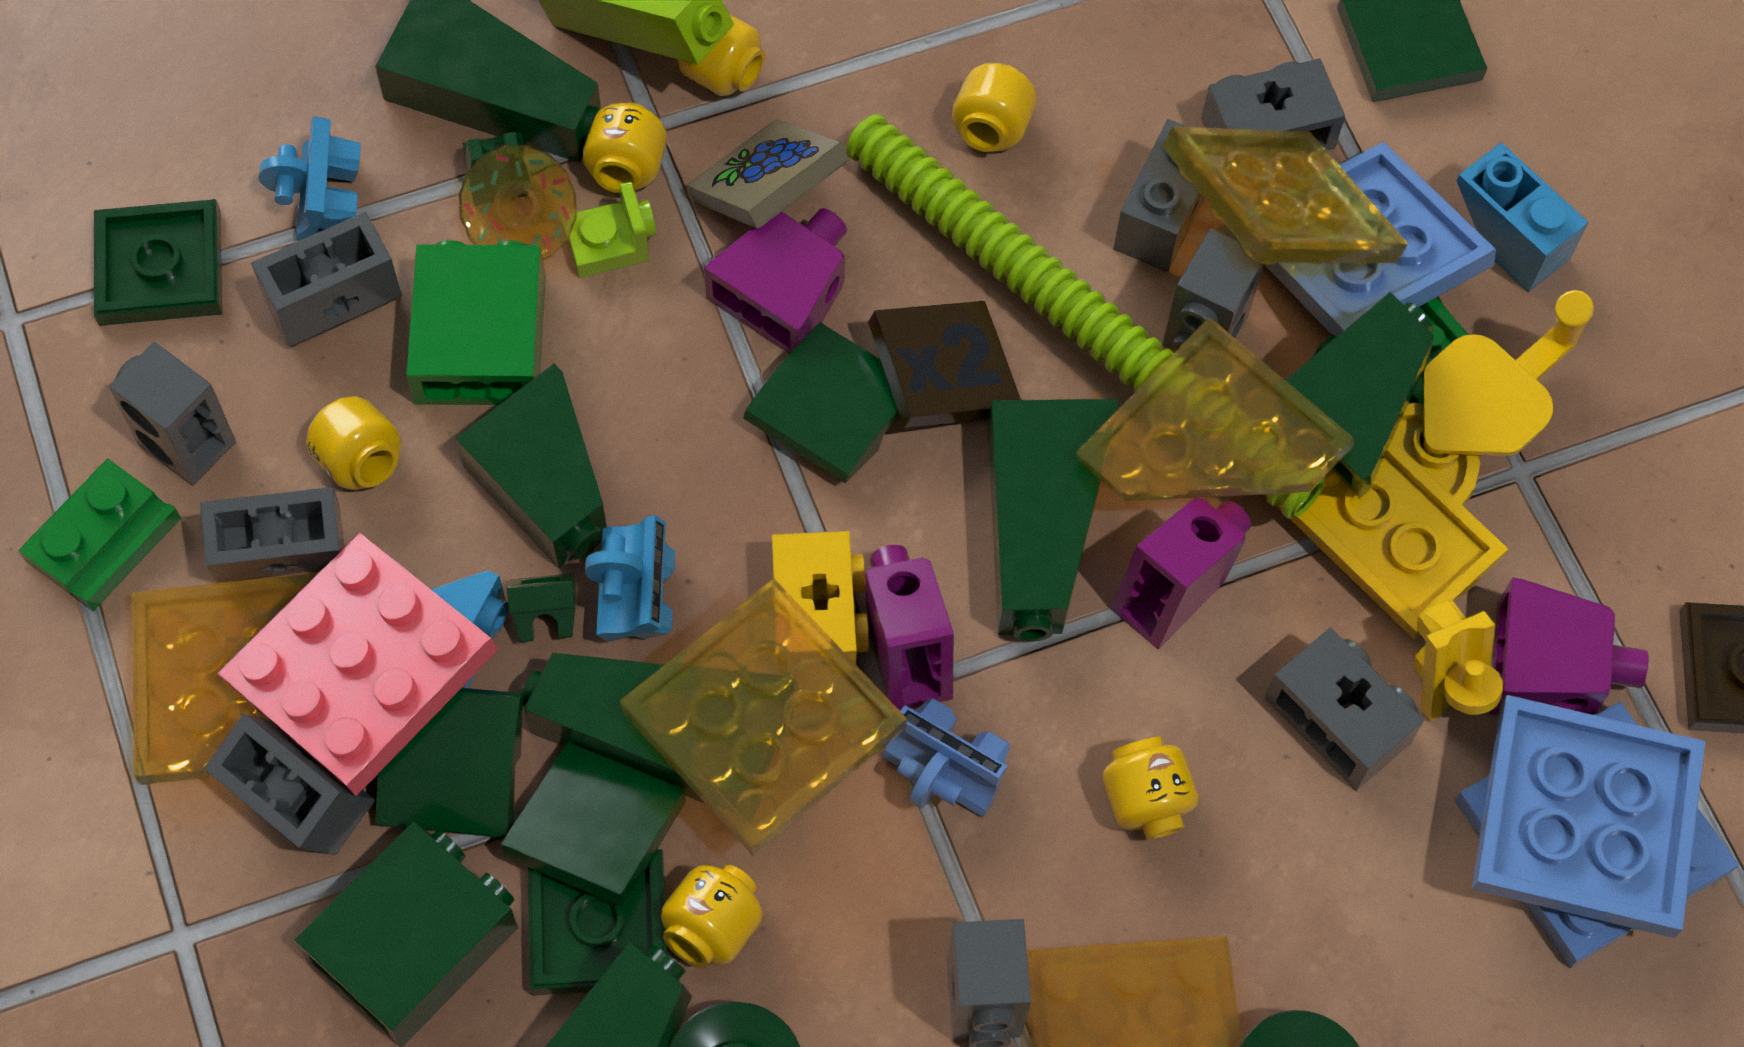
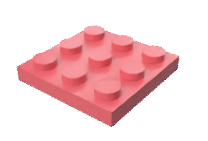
M359 533L218 674L234 691L351 793L357 796L499 649L491 637L364 535Z

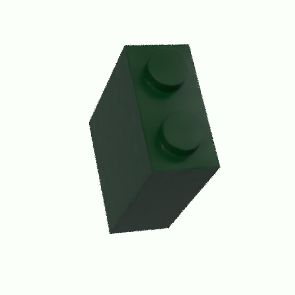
M414 821L294 939L305 958L400 1047H403L518 929L512 909L509 907L515 900L509 891L489 873L485 872L478 879L464 867L461 862L466 858L465 853L443 831L437 829L430 836Z

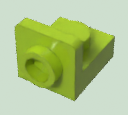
M632 182L619 184L621 202L570 214L572 219L569 221L567 216L563 215L566 235L579 278L650 261L647 237L657 235L655 221L649 201H637Z

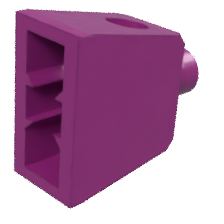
M820 208L805 226L785 213L780 212L759 229L751 228L704 267L706 299L790 354L811 330L820 322L822 323L843 287L845 281V256L835 246L847 233L845 223L834 212L826 208Z
M1202 498L1192 499L1136 546L1110 609L1157 649L1162 647L1227 579L1246 540L1244 534L1251 527L1247 513L1239 505L1231 501H1224L1215 509ZM1168 580L1174 584L1173 587L1170 586Z
M901 545L881 547L871 555L870 563L872 567L865 572L866 613L889 711L902 710L905 705L909 708L919 707L931 698L938 702L953 700L954 632L931 561L923 557L910 560L907 549Z
M1512 577L1497 603L1492 667L1500 674L1503 681V690L1499 704L1489 711V714L1499 716L1500 704L1506 695L1593 715L1608 697L1611 684L1634 688L1643 687L1649 664L1648 651L1613 645L1615 613L1610 607L1531 581Z

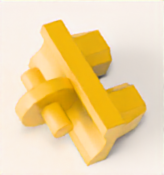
M1452 600L1444 601L1420 612L1417 619V630L1425 639L1426 644L1415 655L1414 670L1423 681L1420 708L1428 719L1433 721L1440 718L1449 706L1468 715L1487 713L1497 707L1502 698L1503 681L1500 674L1491 666L1495 624L1486 612L1482 611L1466 618Z

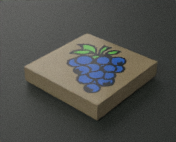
M776 119L686 186L695 203L759 229L842 167L849 158L840 141Z

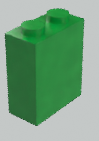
M454 240L440 241L436 244H416L406 373L415 405H500L541 374L546 275L540 245H527L519 241H503L497 245H466Z

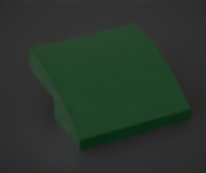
M820 322L790 352L765 382L746 408L743 419L846 483L878 452L884 433L900 418L881 359Z
M461 688L378 773L376 825L407 828L414 821L423 830L436 831L439 829L444 832L506 837L514 825L515 765L521 757L523 693Z

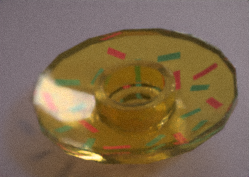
M529 145L501 146L482 155L467 171L459 193L460 219L469 240L474 245H497L503 241H519L527 245H540L543 260L554 256L568 241L577 218L576 191L567 171L550 154ZM521 193L527 194L533 202L532 211L527 216L520 214L516 209L515 201Z

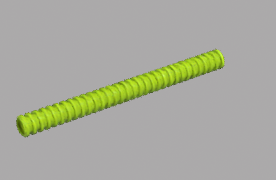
M873 114L863 119L854 128L846 146V154L850 159L855 162L859 161L861 168L867 172H872L873 178L880 183H885L889 191L894 194L898 193L899 199L905 204H912V210L920 216L925 215L926 221L934 227L938 226L939 232L945 237H952V242L960 249L965 248L966 254L974 260L979 259L980 266L985 270H993V276L1000 282L1007 281V288L1015 294L1020 293L1021 299L1028 305L1034 304L1035 311L1041 316L1048 315L1049 323L1056 328L1062 327L1063 334L1069 339L1077 338V346L1084 351L1091 349V357L1097 362L1105 361V369L1110 373L1116 374L1120 372L1119 380L1127 386L1134 384V393L1141 398L1149 396L1148 404L1156 410L1163 408V416L1167 420H1178L1177 428L1185 434L1192 431V440L1200 446L1207 444V453L1212 457L1222 456L1221 464L1229 470L1237 468L1236 477L1243 482L1251 480V489L1257 494L1266 492V501L1274 507L1282 505L1281 513L1286 518L1292 519L1300 516L1315 502L1324 488L1325 475L1319 470L1309 471L1310 462L1303 457L1295 459V450L1290 446L1280 447V438L1274 433L1265 435V426L1259 421L1250 423V414L1243 408L1235 411V402L1228 396L1220 398V389L1213 384L1205 386L1206 378L1198 372L1191 374V366L1185 361L1176 363L1177 355L1170 349L1162 350V342L1155 337L1148 338V331L1142 326L1133 327V319L1127 314L1119 315V308L1112 302L1105 303V296L1100 292H1091V285L1084 279L1077 280V273L1072 269H1063L1062 261L1055 256L1049 257V251L1042 245L1036 246L1035 239L1030 235H1022V230L1015 223H1008V218L1000 211L995 212L994 206L988 201H981V196L973 189L968 190L967 184L959 178L954 179V174L950 170L941 168L940 162L933 157H928L927 152L920 146H914V141L906 135L901 136V131L892 124L888 125L887 119L882 115Z

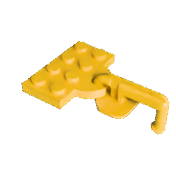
M1567 291L1559 297L1555 305L1557 317L1555 325L1516 360L1495 341L1482 335L1462 336L1454 340L1431 360L1423 374V404H1408L1370 490L1360 499L1281 416L1265 429V435L1274 433L1280 438V447L1288 445L1295 450V459L1303 457L1310 462L1309 471L1319 470L1325 475L1324 488L1315 502L1303 514L1290 520L1413 640L1420 635L1417 630V619L1420 612L1447 600H1452L1455 603L1503 560L1507 554L1508 548L1464 506L1473 495L1480 468L1479 455H1515L1537 437L1549 424L1553 413V402L1547 389L1538 380L1576 347L1586 323L1593 316V301L1588 294L1582 291ZM1422 437H1424L1423 442H1422V446H1421L1420 440H1421ZM1278 505L1277 507L1282 511L1283 506Z

